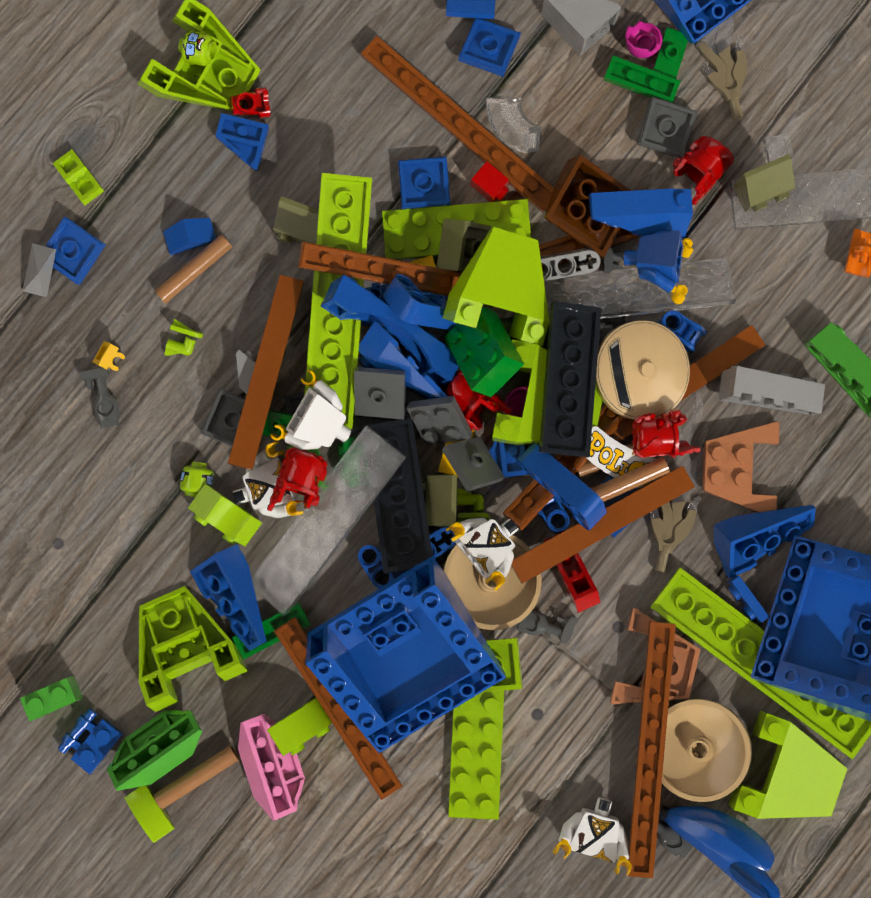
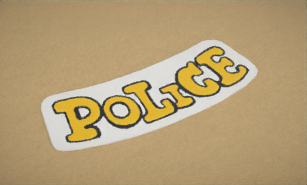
M592 427L590 457L587 459L610 476L616 478L656 460L653 457L640 458L633 456L632 449L617 442L599 427ZM654 479V480H652V481H650V482H647V483H645V484H643V485H641V486H638V488H642V487L646 486L647 484H649V483L655 481L656 479Z

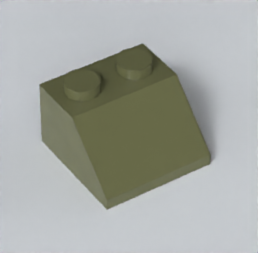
M790 154L743 173L733 187L745 213L753 210L754 213L768 207L767 203L773 200L779 203L790 197L789 194L795 189Z
M281 196L273 227L275 235H278L277 239L291 244L292 241L299 244L301 242L316 244L319 210Z
M444 219L437 268L463 272L493 226L464 220Z
M457 475L427 476V480L422 481L424 496H426L428 526L449 527L456 523Z

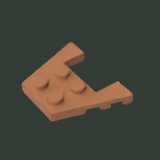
M773 422L704 442L702 491L758 513L777 510V496L752 494L753 444H779V422Z
M632 608L627 630L648 635L649 621L655 620L638 609ZM675 634L669 700L689 699L701 650ZM644 672L640 687L614 681L609 703L642 702Z

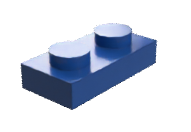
M734 576L727 581L730 586L728 591L736 601L740 599L745 606L743 611L751 621L755 620L762 623L769 617L740 576Z

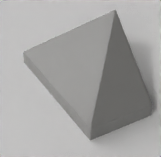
M32 243L23 286L24 292L47 297L56 249Z

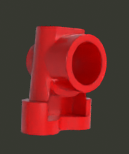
M266 87L255 88V92H244L230 97L232 114L258 115L259 118L270 117L268 90ZM240 101L246 102V104H247V108H246V109H243V108L240 106V104H239Z

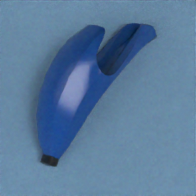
M663 806L661 808L659 819L665 821L677 834L708 857L752 898H780L779 888L765 872L770 870L775 856L765 839L755 830L735 817L715 809L702 806H679L674 808Z

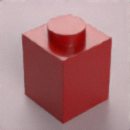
M486 161L471 179L470 186L490 202H495L496 199L501 201L509 191L507 188L509 179Z

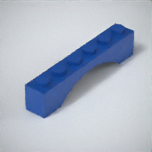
M342 275L331 283L321 304L322 308L340 320H362L372 324L376 321L397 338L408 350L419 367L420 374L425 372L439 387L453 381L459 365L449 346L443 344L433 334L424 331L419 326L400 319L389 305L378 299L373 292L367 291L358 285L353 278Z

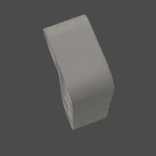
M588 248L540 256L541 263L545 267L543 272L544 281L591 273L600 266L599 255ZM586 255L592 258V260L588 261V266L581 262H575V259L578 261L585 260ZM564 258L567 259V269L559 271V261Z

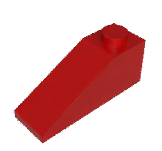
M579 553L555 565L578 613L601 603L598 590Z

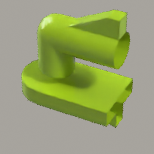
M174 319L170 330L196 338H202L204 334L189 328L177 319ZM187 336L184 343L168 339L164 355L183 354L189 356L193 352L196 340Z
M457 489V505H473V513H458V523L466 519L475 518L490 520V514L480 513L484 511L482 495L471 494L463 489Z

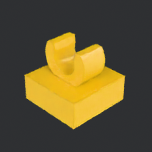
M103 341L92 362L106 370L110 368L118 371L119 368L113 365L112 361L115 357L124 360L125 356L118 352V347Z

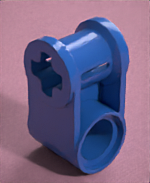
M671 310L662 315L658 320V324L671 330L682 342L685 350L690 353H694L696 350L695 346L700 338L707 334V331L702 326L691 321L678 311ZM667 317L675 320V329L668 328L666 325Z
M555 496L538 513L547 528L553 533H561L569 525V516ZM552 516H562L564 519L563 527L555 528L551 524Z

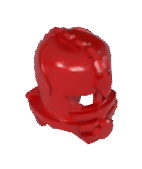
M701 136L690 146L692 151L686 152L682 158L678 157L672 165L674 167V176L677 177L685 174L697 184L695 188L696 195L692 199L693 205H696L706 195L708 190L712 189L716 181L734 162V156L729 148L710 136Z
M461 370L457 372L453 381L443 390L448 397H455L471 430H480L483 427L480 414L486 407L493 412L502 410L508 415L512 412L500 395L495 393L492 397L471 390Z
M671 409L669 413H661L660 417H655V413L639 415L632 424L633 451L640 458L665 455L675 458L677 455L684 456L687 453L700 452V446H691L688 441L679 440L678 426L683 425L687 421L686 415L682 414L679 409Z
M296 447L288 449L285 453V458L282 462L267 510L272 511L275 504L281 502L286 490L303 495L304 508L310 509L311 506H317L320 500L318 483L319 480L324 481L326 478L327 461L321 455L317 456L313 452H307V450H300Z

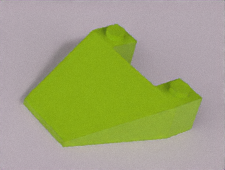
M183 0L172 22L188 32L196 31L211 35L213 41L217 44V53L214 61H210L206 66H200L185 62L181 55L173 71H171L154 59H151L137 85L160 98L232 111L230 97L249 92L261 69L209 8L196 0Z
M491 227L450 291L442 318L476 328L483 304L515 312L509 333L510 337L543 346L549 326V314L538 240Z
M512 339L515 348L524 362V365L518 371L531 373L522 418L497 413L492 439L493 441L517 446L534 442L540 443L547 350L537 344ZM596 388L592 427L598 426L602 400Z
M185 586L139 606V685L146 705L153 711L158 712L179 702L171 681L172 679L207 663H213L216 674L224 681L247 672L244 660L235 643Z
M760 710L752 734L778 745L762 791L740 783L732 791L728 806L735 811L757 819L832 816L847 768L792 722Z

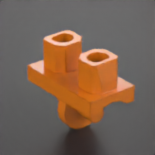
M856 228L853 230L844 270L845 273L866 278L870 277L871 233Z

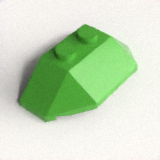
M164 710L123 739L112 763L107 768V772L117 791L151 785L193 755L202 733L193 712L190 710Z

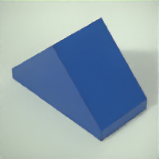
M210 218L182 219L163 231L170 255L208 245L216 239Z

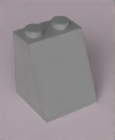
M544 0L541 15L569 46L581 56L616 25L621 7L610 0Z

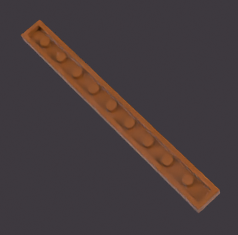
M376 36L361 52V57L484 163L486 161L506 176L509 179V185L544 213L554 188L383 40Z
M649 621L628 860L632 868L628 876L653 879L676 627L674 623Z

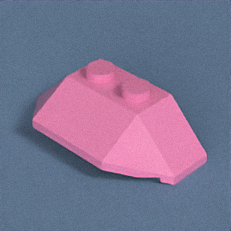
M261 714L240 723L238 751L253 797L273 821L297 810V802L301 795L305 777L297 754L292 756L289 752L283 756L267 729L277 722L270 719L266 714Z

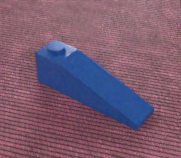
M652 189L589 194L591 219L615 228L620 227L631 231L636 236L652 235L660 230L667 232L680 230L683 241L693 215L691 189Z
M375 321L359 344L358 362L364 368L406 371L405 388L428 399L448 397L425 372L422 374L418 372L420 369L413 358L407 355L403 356L401 349L398 347L399 343Z
M814 505L738 515L714 524V545L726 575L731 578L751 570L757 565L756 561L765 554L771 556L776 552L775 548L784 541L791 542L794 536H800L812 528L815 523L816 507Z
M238 544L215 553L190 571L202 595L206 599H212L217 605L216 612L220 616L225 615L231 622V630L249 651L266 642L250 568Z

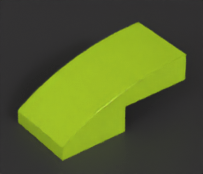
M72 149L52 163L84 205H87L104 192Z
M149 785L141 786L124 797L135 818L153 843L175 829L166 810L161 809L157 805Z

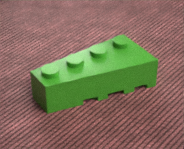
M831 322L817 332L804 346L861 410L871 418V359L845 335L840 326L834 325Z

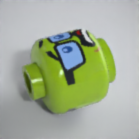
M189 31L184 38L180 39L178 50L185 62L206 66L210 61H214L217 53V44L209 34Z
M192 461V466H185L182 469L180 489L185 492L184 496L196 497L204 484L212 487L214 472L206 468V463Z

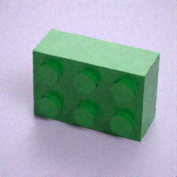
M483 306L476 328L457 323L444 337L470 389L483 395L492 397L524 365L497 313Z

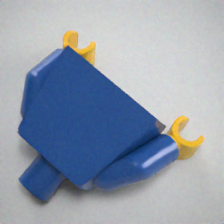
M660 230L652 235L642 236L639 240L638 250L624 251L625 266L636 265L639 278L657 285L667 293L671 291V300L676 304H682L688 289L685 285L675 286V283H679L682 257H690L693 252V242L690 238H685L682 241L680 230L671 232Z

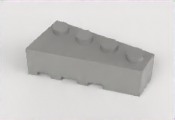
M731 366L730 369L722 371L718 401L813 416L822 413L825 384L817 383L815 378L803 377L798 379L793 378V375L774 374L766 370Z

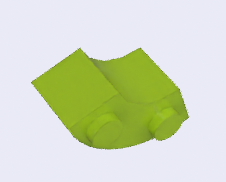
M204 484L188 507V509L195 513L193 518L204 526L207 523L211 524L223 532L222 538L232 545H235L237 542L246 547L262 524L260 520L207 484Z
M314 698L273 724L267 730L281 754L284 756L290 752L293 756L305 748L303 743L315 735L317 738H320L330 731L328 726L332 722L317 698Z

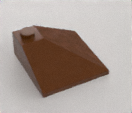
M578 155L568 159L560 173L544 219L588 249L596 252L601 258H604L620 227L615 228L591 219L589 194L631 190L582 155Z

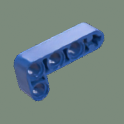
M396 274L383 294L384 299L396 315L407 323L451 330L457 324L442 318L448 296L422 292L404 275Z
M532 443L516 459V462L526 473L571 510L574 518L586 530L590 531L607 513L602 499L550 454L539 453V445L537 443Z
M444 527L431 534L430 539L434 537L437 542L442 538V532L446 534L451 533L453 538L455 534L452 530L446 531L447 527ZM450 540L451 545L446 543L439 545L438 547L442 549L439 553L436 552L435 545L431 542L433 558L435 559L456 545L455 541ZM373 545L363 546L358 553L359 562L372 584L377 588H381L384 585L376 581L377 572L383 570L381 552ZM367 549L374 550L377 555L376 560L371 564L363 560V553ZM405 572L389 573V582Z

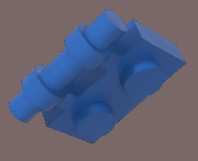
M91 708L84 715L81 714L76 720L77 724L70 733L66 732L62 737V743L57 747L64 754L70 747H73L76 753L72 756L71 760L88 774L93 773L123 735L120 730L105 718L96 725L92 720L97 713ZM87 729L91 734L82 743L78 737Z

